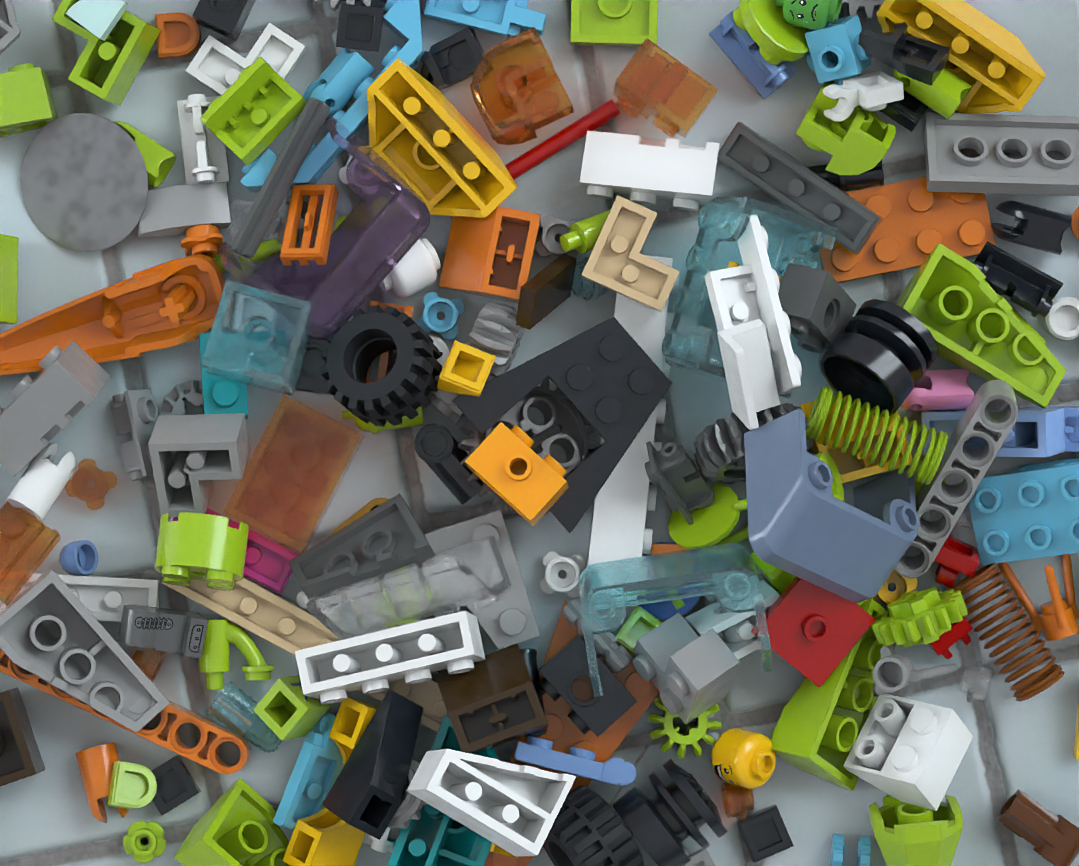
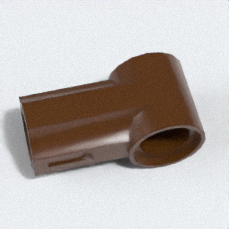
M1018 789L1010 796L1001 808L997 820L1020 838L1022 837L1033 845V850L1054 866H1070L1078 856L1079 828L1061 815L1055 816Z

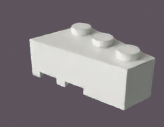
M587 131L579 188L587 189V195L595 198L612 199L613 193L630 195V201L637 204L655 205L656 199L673 201V208L698 211L699 205L707 206L712 197L720 143L706 142V147L703 148L682 145L680 139L666 138V142L641 139L639 135Z

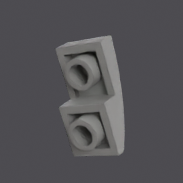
M226 182L185 184L148 190L146 206L137 224L139 237L181 236L184 230L202 224H211L219 229H227L231 224Z

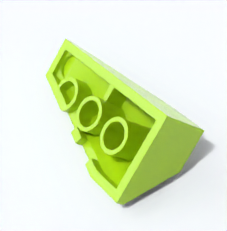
M937 244L906 285L895 305L915 316L931 332L938 345L939 357L987 381H1004L1012 386L1015 395L1043 409L1046 408L1067 370L1038 336L1023 325L1011 311L1013 307L1004 297L1000 298L985 281L986 276L975 264L942 244Z
M241 778L236 780L193 826L174 856L183 866H291L282 861L289 840L281 828L273 823L276 814L275 809Z

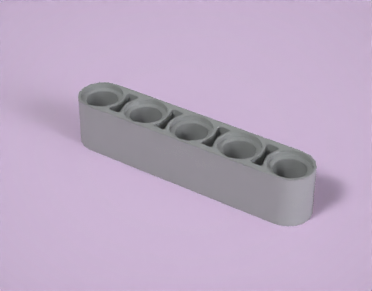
M990 380L978 389L947 442L935 476L930 484L925 485L923 483L915 499L919 526L917 536L910 546L918 547L922 551L914 557L903 555L895 567L896 572L900 575L915 578L925 574L930 568L1015 425L1019 415L1015 392L1008 383L1001 380ZM994 399L1005 400L1009 403L1001 412H991L985 408ZM975 436L986 440V443L978 449H970L964 445L967 439ZM953 473L960 474L965 478L958 485H948L942 481L945 476ZM929 510H937L943 514L936 521H927L921 517Z

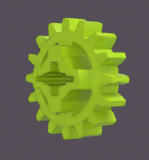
M932 587L916 592L913 590L900 595L898 600L887 605L889 611L876 615L877 618L871 626L879 645L884 643V646H889L896 643L903 648H907L912 645H926L939 640V636L951 630V623L962 621V617L968 615V611L960 590L954 592V589H950L942 593L941 590Z

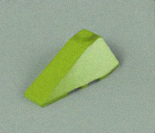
M873 598L868 599L860 606L874 619L877 618V614L887 612ZM872 626L869 627L820 687L816 686L807 677L783 708L771 738V749L788 764L850 791H854L859 777L847 771L843 765L869 716V711L872 710L878 696H874L875 681L873 670L876 663L882 659L880 649L884 647V643L878 644Z

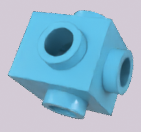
M858 14L837 19L835 24L829 23L823 29L808 30L805 33L809 52L806 53L807 62L811 71L816 72L818 83L834 80V84L843 85L844 79L859 76V73L872 64V55L858 44L859 34L862 31Z

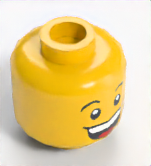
M742 728L728 729L720 735L711 750L714 773L721 781L746 789L761 787L769 780L776 765V753L771 749V740L767 736Z

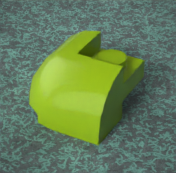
M834 80L824 82L795 134L803 138L804 143L811 149L819 152L826 151L832 155L825 169L839 175H859L873 169L889 150L896 134V126L889 123L886 125L876 114V111L864 110L860 105L856 106L851 115L843 121H833L824 116V110L834 108L839 98L831 99L823 94V89L834 84Z

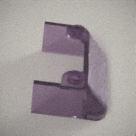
M332 116L326 122L332 140L353 156L346 168L347 182L350 188L363 199L332 233L326 265H317L315 260H310L309 265H300L298 260H293L292 265L283 266L280 259L281 250L270 254L257 267L247 258L234 252L231 245L227 242H224L219 247L224 269L306 333L321 339L328 338L331 332L336 334L340 330L337 324L343 318L348 321L352 317V312L359 309L425 233L430 224V212L425 201L378 153Z

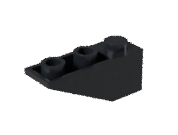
M389 689L322 805L347 824L380 840L403 801L424 708Z

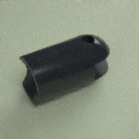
M1012 200L1001 202L996 207L998 211L1015 217V227L1001 223H991L992 230L998 238L1061 255V240L1064 231L1071 225V216Z

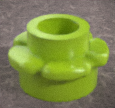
M138 820L128 827V835L123 838V847L126 853L132 854L133 859L139 863H149L154 857H160L166 849L163 828L154 821L145 822L144 820ZM143 837L148 838V845L141 844Z

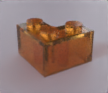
M646 38L616 79L613 95L618 98L615 104L631 117L636 119L641 114L648 120L653 115L655 119L652 123L659 130L672 138L679 134L685 139L716 97L718 89Z

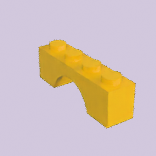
M348 696L346 700L341 702L329 738L334 741L340 750L343 767L377 711L378 705ZM324 808L312 816L297 820L282 861L291 866H355L357 855L366 833L347 824L327 808Z

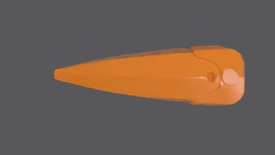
M201 254L175 259L132 274V278L100 289L31 318L0 334V375L43 371L44 368L38 363L56 345L64 350L72 341L77 343L96 363L140 357L147 351L169 348L185 342L195 341L199 337V333H205L211 328L220 325L230 312L231 298L221 268L211 257Z

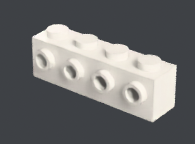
M466 610L295 651L303 695L320 699L321 704L344 701L347 699V692L363 689V694L383 692L390 689L389 682L405 679L406 684L426 682L432 679L431 672L444 669L448 670V674L468 672L475 669L474 662L486 660L477 617Z

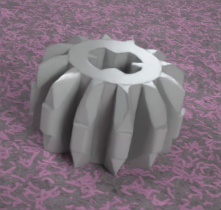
M492 301L484 305L483 309L480 310L479 316L474 322L472 332L469 334L470 337L467 345L496 356L489 375L497 377L510 369L517 349L520 346L524 327L516 325L517 311L514 310V307Z

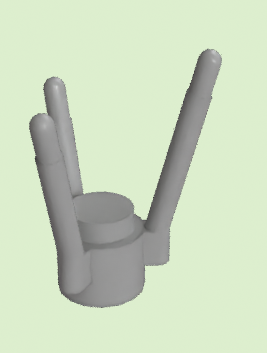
M896 643L884 646L880 649L882 659L876 663L873 670V678L876 683L875 692L878 695L896 692L907 686L910 682H918L922 679L954 673L958 667L956 664H949L917 670L914 669L909 658L900 653H895Z

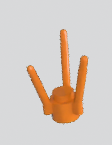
M1070 554L1061 555L1065 598H1061L1053 567L1051 565L1045 566L1044 570L1052 601L1040 605L1042 611L1040 614L1007 562L998 563L1001 572L1004 573V577L1009 582L1012 590H1014L1017 598H1019L1022 606L1025 607L1024 609L1027 614L1030 615L1031 622L1035 624L1034 631L1043 630L1046 641L1063 639L1079 632L1076 620L1079 618V611L1075 600Z

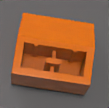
M498 206L487 218L453 216L438 287L518 304L521 286L529 280L541 214Z

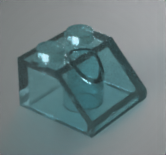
M226 280L202 360V366L210 375L293 396L305 357L313 303Z

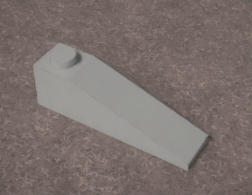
M49 568L0 613V648L13 663L137 733L170 704L52 569Z

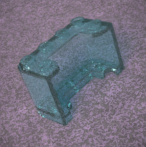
M716 197L710 203H706L698 216V226L700 228L695 245L690 249L686 258L687 274L685 281L674 300L675 315L672 326L665 334L662 342V353L665 355L666 363L670 366L727 384L717 335L718 329L704 276L711 271L727 269L729 261L737 262L743 266L737 240L745 232L751 215L757 214L760 226L765 228L768 235L769 245L767 253L771 268L776 271L778 276L782 277L788 263L817 268L818 262L812 260V258L821 248L833 249L838 228L750 197ZM792 391L779 395V397L790 399Z

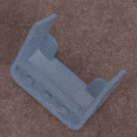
M800 409L794 410L759 426V428L744 433L748 532L750 544L756 555L766 563L851 602L860 603L875 597L917 536L919 517L916 511L914 474L911 478H907L910 466L906 465L903 473L898 475L897 469L853 488L854 506L833 497V475L831 469L824 461L807 452L804 411Z

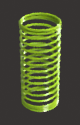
M827 386L821 388L808 418L809 428L806 430V438L808 440L818 441L828 414L837 399L832 421L823 441V445L826 446L835 423L847 402L842 423L832 445L833 450L837 448L845 425L856 406L850 430L841 450L842 453H845L855 427L866 408L863 423L852 448L851 456L856 455L865 429L875 412L871 431L860 456L861 461L865 459L875 431L885 415L881 433L870 457V464L875 462L885 433L894 419L891 435L879 462L880 468L884 466L894 437L904 422L901 437L892 455L888 470L892 471L894 469L904 439L913 426L910 442L904 452L897 473L898 475L903 473L913 444L922 430L920 444L907 472V478L913 476L923 446L932 433L929 448L916 477L917 482L920 481L921 484L924 483L925 485L930 484L937 472L947 445V432L944 433L942 430L936 435L935 427L927 431L926 425L921 424L917 428L916 420L908 424L906 416L899 420L898 414L894 413L889 417L888 409L880 413L879 406L873 407L870 411L869 402L864 403L861 407L860 398L855 399L851 404L852 399L850 395L845 396L842 400L841 391L836 392L832 397V388H827Z

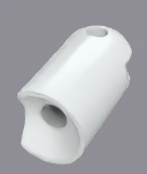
M57 443L47 444L33 458L7 498V501L15 508L30 509L39 521H43L76 468V458L72 451L67 452L58 465L52 463L58 450Z

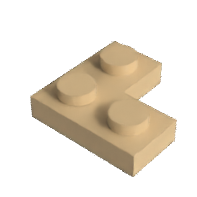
M617 195L581 277L658 312H662L680 271L640 254L657 216V212Z

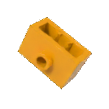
M501 422L465 460V463L477 477L530 525L534 526L569 488L567 481L563 478L567 471L549 454L544 459L538 456L530 448L535 442L517 425H514L510 430Z

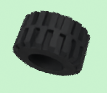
M379 305L369 306L368 313H365L362 309L352 312L353 319L347 321L343 318L337 324L340 330L336 334L331 332L326 339L330 343L329 349L322 350L321 358L327 364L321 366L320 369L321 376L327 380L324 383L326 389L334 396L335 400L367 424L370 421L375 426L385 427L388 421L393 426L402 424V417L407 416L410 420L419 415L416 409L420 405L427 408L432 400L428 398L430 392L438 391V381L435 379V376L440 375L442 372V365L437 361L441 357L439 349L433 344V339L404 312L400 313L396 308L387 306L383 310ZM397 349V358L392 370L381 380L366 383L367 372L374 359L386 351Z
M582 785L567 794L543 844L554 866H645L641 851L631 832L615 810L600 795Z

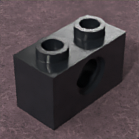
M579 634L574 636L539 668L540 673L544 677L538 683L555 702L561 696L573 709L567 716L584 735L589 730H592L598 737L637 703L633 695ZM580 676H590L597 683L595 695L588 700L576 698L571 691L572 683Z

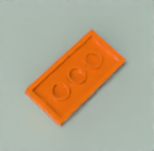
M926 176L885 184L884 186L845 192L882 217V220L859 254H854L813 226L822 270L828 271L838 283L920 267L939 243L963 258L977 256L987 241L996 246L985 193L928 192Z

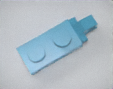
M427 0L424 10L425 17L463 27H471L474 30L508 38V36L519 38L521 30L543 35L547 21L545 13L526 9L528 0Z
M326 712L314 726L313 731L309 732L303 743L273 823L280 827L294 830L298 819L312 816L325 808L322 803L343 768L340 750L334 741L329 738L336 718L335 714Z

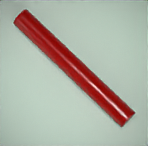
M612 99L512 160L505 167L513 180L586 136L587 131H594L620 114L618 107Z

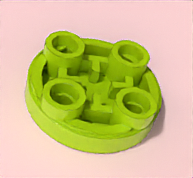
M740 0L739 7L733 12L734 22L740 29L747 31L751 38L759 45L761 56L766 62L778 65L783 60L796 61L809 52L805 33L809 29L786 23L783 18V7L777 6L776 0Z

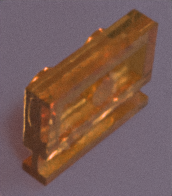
M8 501L0 509V600L6 606L10 604L61 539L58 531L48 528L42 521L37 520L36 517L22 508L13 507Z

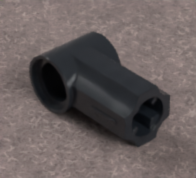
M434 423L422 427L416 434L414 441L416 453L462 505L479 492L483 485L481 480L467 481V478L473 472L467 466H461L460 462L469 454L465 450L458 448V441L443 425ZM430 431L440 432L446 438V449L439 455H429L422 448L421 440Z

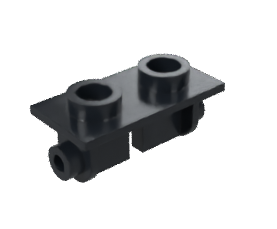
M988 241L973 262L986 276L985 281L997 294L1001 296L1003 294L1011 298V302L1030 311L1033 317H1036L1037 314L1044 318L1047 316L1053 305L1052 300L1063 286V283Z

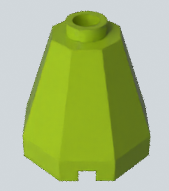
M889 794L883 797L882 807L878 808L876 802L869 805V822L887 866H951L963 829L962 810L956 797L945 795L946 803L941 802L937 811L901 802Z

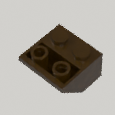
M518 643L485 655L486 660L474 662L475 669L471 671L448 674V670L435 674L462 752L476 755L549 727Z

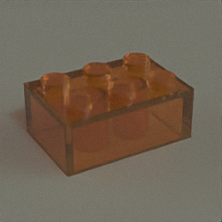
M283 394L244 470L242 479L239 480L223 513L300 552L307 551L365 436Z

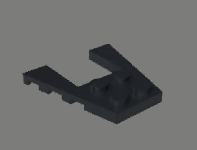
M611 317L562 344L487 381L480 397L462 394L452 400L473 426L483 434L548 376L599 434L604 442L564 477L569 488L549 509L551 514L568 533L574 530L672 384L615 317Z

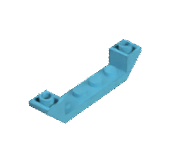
M388 0L384 5V10L387 11L383 16L385 25L403 39L406 44L403 47L396 44L387 53L381 62L385 68L375 80L397 58H400L413 70L421 63L424 47L420 0ZM371 77L366 78L354 92L353 97L357 100L345 113L340 109L328 121L324 128L328 134L318 145L313 143L289 189H292L293 185L315 184L368 124L367 88L375 80ZM268 148L263 155L260 154L249 166L244 165L241 172L245 176L240 182L250 192H260L278 156Z

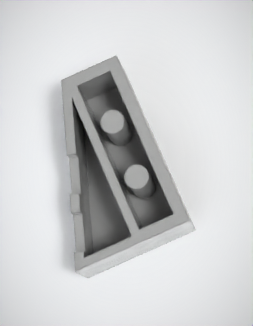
M501 510L424 534L436 555L432 557L472 614L477 617L478 622L498 649L540 636Z

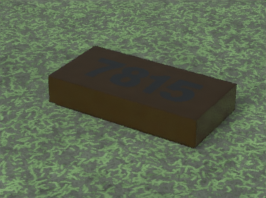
M563 253L521 286L516 325L530 330L571 296L577 258Z

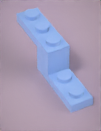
M1039 406L1019 408L1017 421L996 457H1050L1065 451L1079 452V406H1047L1044 409ZM965 411L921 412L922 424L926 425L927 431L935 427L936 435L942 430L944 433L947 432L949 440ZM932 433L923 446V455L926 454L929 448ZM975 436L967 439L964 445L970 449H978L986 443V440Z

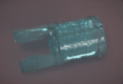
M230 681L211 704L207 713L216 717V720L225 724L230 731H234L240 738L244 737L254 746L259 747L264 753H274L283 741L253 711L258 704L255 699L248 696L244 690L239 689L235 683Z

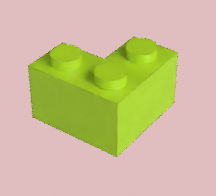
M62 0L52 20L88 40L68 80L105 101L121 106L161 29L126 10L104 41L65 14L80 0Z

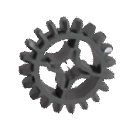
M784 403L756 412L758 424L762 426L794 410H801V408L790 403ZM731 413L726 418L717 419L713 425L706 426L703 432L696 436V441L693 443L696 451L694 455L697 465L707 481L718 484L725 482L733 484L738 481L746 482L744 433L751 430L734 413ZM805 416V429L807 430L809 425ZM806 438L807 452H809L813 441Z

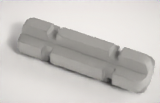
M577 597L571 600L562 611L565 619L572 626L576 624L578 634L598 657L603 655L605 658L604 663L612 673L617 674L623 671L632 661L630 653L623 645L618 646L616 644L617 638L596 614L591 615L589 613L590 607L582 598Z

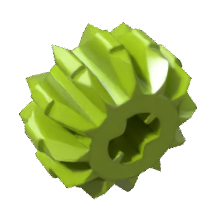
M656 697L653 700V703L664 711L663 714L649 713L647 715L648 721L662 723L661 727L653 729L649 734L652 739L668 735L661 744V751L667 753L676 742L678 743L677 757L684 759L686 745L691 744L692 751L698 757L703 753L697 741L702 738L711 746L716 743L714 737L706 733L707 728L715 730L722 728L720 721L707 719V716L715 714L720 710L718 704L713 705L697 716L695 725H689L686 732L681 733L678 732L680 727L677 724L673 726V718L680 716L678 714H671L663 705L661 698Z

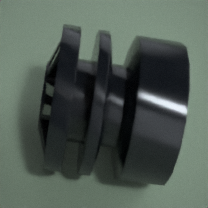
M872 299L862 304L855 317H852L845 328L846 333L839 334L820 360V367L828 384L836 392L841 391L842 398L850 395L852 399L851 404L855 399L860 398L861 407L864 403L869 402L870 411L873 407L879 406L880 413L888 409L889 416L896 413L913 390V383L920 381L939 355L938 345L931 332L919 319L908 311L891 302Z
M670 758L662 766L673 779L672 783L666 787L658 776L652 772L648 777L657 793L653 798L649 799L639 789L633 787L615 801L612 806L657 866H685L691 861L690 855L683 843L686 838L690 836L698 845L706 849L710 844L699 830L700 827L707 823L718 838L728 831L723 826L718 807L691 773L676 765Z

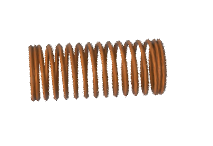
M998 563L988 564L975 571L972 578L967 576L950 589H954V592L960 590L963 596L978 585L997 577L984 589L964 599L965 605H967L984 593L1003 585L988 598L968 608V615L991 600L1005 594L1008 595L997 604L972 617L968 622L973 624L997 608L1013 602L1003 612L974 628L973 632H979L1003 616L1019 610L1009 620L982 634L978 640L983 641L1009 624L1025 618L1013 629L999 635L984 645V649H989L1015 632L1029 627L1019 637L992 651L989 657L993 658L1008 650L1022 639L1035 635L1026 644L996 660L994 665L999 666L1014 658L1028 647L1041 643L1032 652L1006 665L999 672V674L1008 673L1034 655L1045 652L1038 660L1020 668L1005 678L1004 682L1009 683L1026 674L1038 664L1051 660L1042 669L1024 677L1010 687V691H1015L1013 697H1016V701H1025L1058 682L1065 672L1062 671L1060 665L1054 664L1056 657L1048 656L1051 649L1043 648L1045 640L1038 639L1040 632L1032 631L1035 624L1027 623L1030 615L1022 614L1025 607L1016 606L1019 598H1011L1014 590L1006 589L1009 582L1000 581L1004 573L998 572L1000 567H997Z

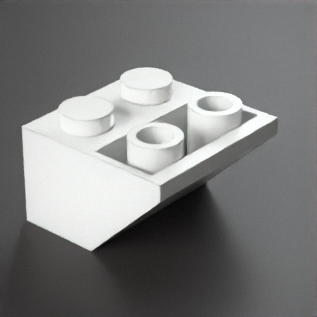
M883 693L877 698L843 766L847 771L901 802L937 811L973 735L953 709Z

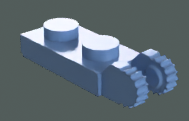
M528 736L526 743L517 742L513 754L515 761L610 785H618V787L631 785V782L635 781L634 779L637 777L636 766H633L632 762L629 763L628 760L623 761L621 758L612 757L604 763L594 761L595 752L576 747H570L569 754L552 750V741Z

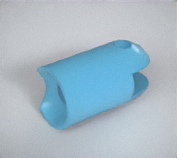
M343 48L319 78L307 87L303 98L307 101L312 97L326 103L330 108L326 120L331 119L336 112L347 105L356 89L366 78L374 73L375 69L356 51L351 52L348 48Z

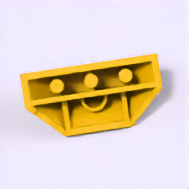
M885 0L876 12L883 33L894 31V25L897 23L906 22L908 25L907 35L950 48L948 63L944 68L972 86L957 108V111L960 113L1020 112L1046 77L1045 72L1017 36L964 0Z
M397 58L367 88L370 151L428 214L487 218L518 188L496 151L435 86L400 58Z

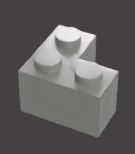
M245 413L159 415L157 417L148 446L161 515L169 513L170 518L178 517L180 512L206 514L213 490L212 480L242 479L250 453Z
M679 612L639 638L632 655L633 664L638 674L645 681L651 680L660 691V698L665 708L673 715L678 714L685 724L727 696L740 663L713 628L698 636Z

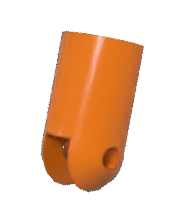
M115 742L75 753L91 813L96 819L107 823V813L103 798L109 796L113 763L120 761ZM118 808L122 818L126 816L129 809Z

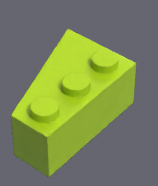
M33 63L20 64L10 67L8 72L0 74V138L43 128L49 122L58 118L49 77L41 67L34 68Z

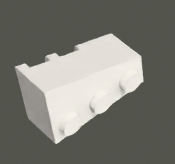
M451 749L426 751L407 792L516 857L538 856L576 776L544 771L526 765L511 764L499 761L498 759Z

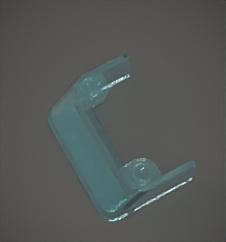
M730 543L601 562L588 566L581 573L578 581L580 609L594 697L603 696L594 634L608 633L616 630L626 617V607L716 594L719 604L727 611L733 613L753 611L762 672L772 671L771 645L761 585L753 556L744 546Z

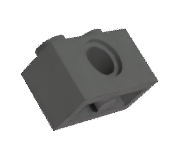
M788 263L780 284L778 296L782 311L786 312L790 320V333L798 340L797 344L801 348L814 353H822L823 349L828 350L839 334L846 333L845 328L852 319L857 305L828 271Z

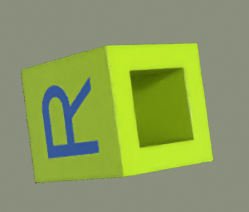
M300 675L279 678L253 711L283 741L307 736L332 704H321L320 699L303 695Z

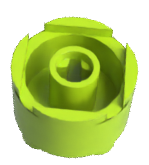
M180 512L178 521H170L169 513L163 514L160 520L154 569L164 576L163 582L166 584L189 586L190 580L208 581L207 587L210 589L234 590V582L243 580L249 525L240 521L239 529L229 527L230 518Z

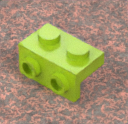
M259 57L252 65L243 69L238 79L220 97H217L210 103L200 120L242 162L249 166L302 112L307 101L278 75L262 57Z

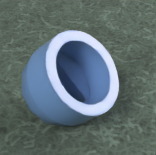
M88 540L73 541L63 547L60 552L59 562L63 570L68 574L76 576L90 575L97 567L98 553L94 544Z

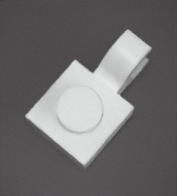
M881 71L844 79L843 85H829L823 89V94L831 99L839 98L834 108L824 110V116L833 121H843L851 115L854 108L858 105L868 111L884 109L887 103L904 99L903 82Z

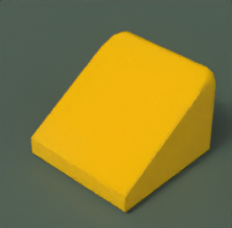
M455 340L440 374L437 389L480 397L496 356Z

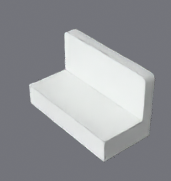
M756 319L717 332L732 411L749 430L759 428L756 412L780 405L765 324L760 319Z

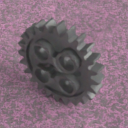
M546 377L483 434L471 422H464L459 430L470 437L460 441L458 448L469 451L471 455L489 436L493 427L496 428L501 422L510 430L514 425H517L531 439L558 425L561 428L560 433L544 440L532 450L544 459L547 454L550 455L551 444L562 447L566 453L565 463H560L567 471L563 476L564 478L588 456V452L594 451L600 446V443L588 440V435L595 430L591 425H584V417L574 408L569 400L563 397L562 392L558 388L554 391L549 390V378ZM528 407H535L543 413L544 424L542 426L535 425L529 420L527 415ZM468 455L460 462L461 466H467L465 460L470 455ZM474 473L467 478L468 482L481 480ZM482 481L483 485L478 495L481 497L491 491L495 494L492 506L497 507L504 500ZM508 505L509 514L515 513L516 511Z

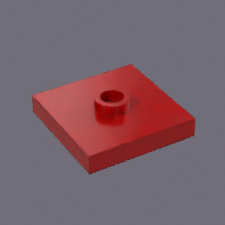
M796 576L751 632L816 686L820 687L874 623L875 619L856 603Z

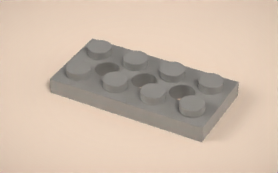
M925 112L923 133L928 192L1079 196V117L954 113L947 120L938 113ZM964 148L974 149L980 156L969 158L962 155L959 150ZM1009 149L1016 150L1023 158H1009L1004 155L1003 151ZM1049 151H1059L1067 159L1054 160L1046 153Z

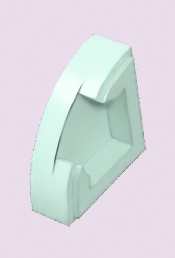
M80 0L65 14L99 39L105 41L129 4L122 0Z

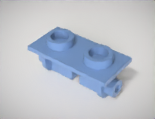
M733 11L726 15L720 21L721 24L708 34L764 100L797 73V70L789 61L783 60L778 65L766 62L761 56L759 45L751 38L747 31L740 29L734 22Z

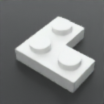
M269 23L246 58L209 35L185 71L214 92L222 95L238 79L243 69L252 65L259 57H262L286 81L307 48Z

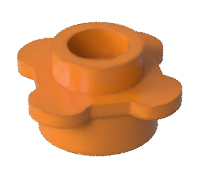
M211 224L190 227L185 231V238L180 241L181 247L186 248L185 256L187 257L201 254L213 259L218 256V253L227 250V243L222 242L223 235L220 234L219 228Z

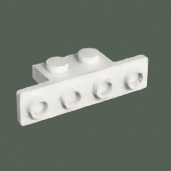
M757 214L746 216L734 226L743 266L711 271L704 278L718 332L756 319H760L765 324L779 396L801 386L802 367L797 355L793 354L789 339L791 332L789 317L781 308L778 296L780 288L779 278L776 271L771 268L767 253L769 245L768 235L765 228L760 226Z

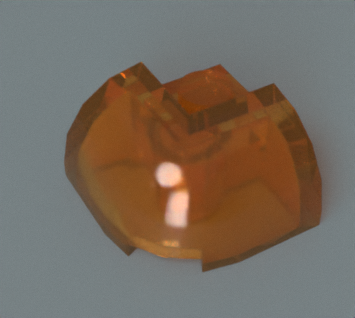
M535 27L493 46L482 54L483 59L473 73L470 88L474 103L492 139L497 144L514 145L537 138L535 130L574 112L573 105L554 70L553 62Z

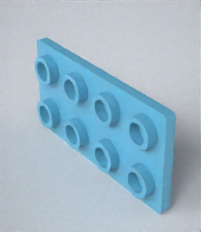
M1079 457L1019 465L1009 473L983 477L969 501L978 554L982 565L1079 553Z

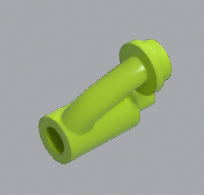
M208 619L202 656L199 658V672L206 673V690L224 689L223 672H230L229 643L234 644L240 650L249 664L241 666L242 672H245V680H271V671H274V665H266L263 656L246 631L235 623L229 622L228 619Z

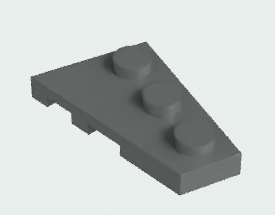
M398 494L288 563L301 589L309 599L436 555L401 494Z

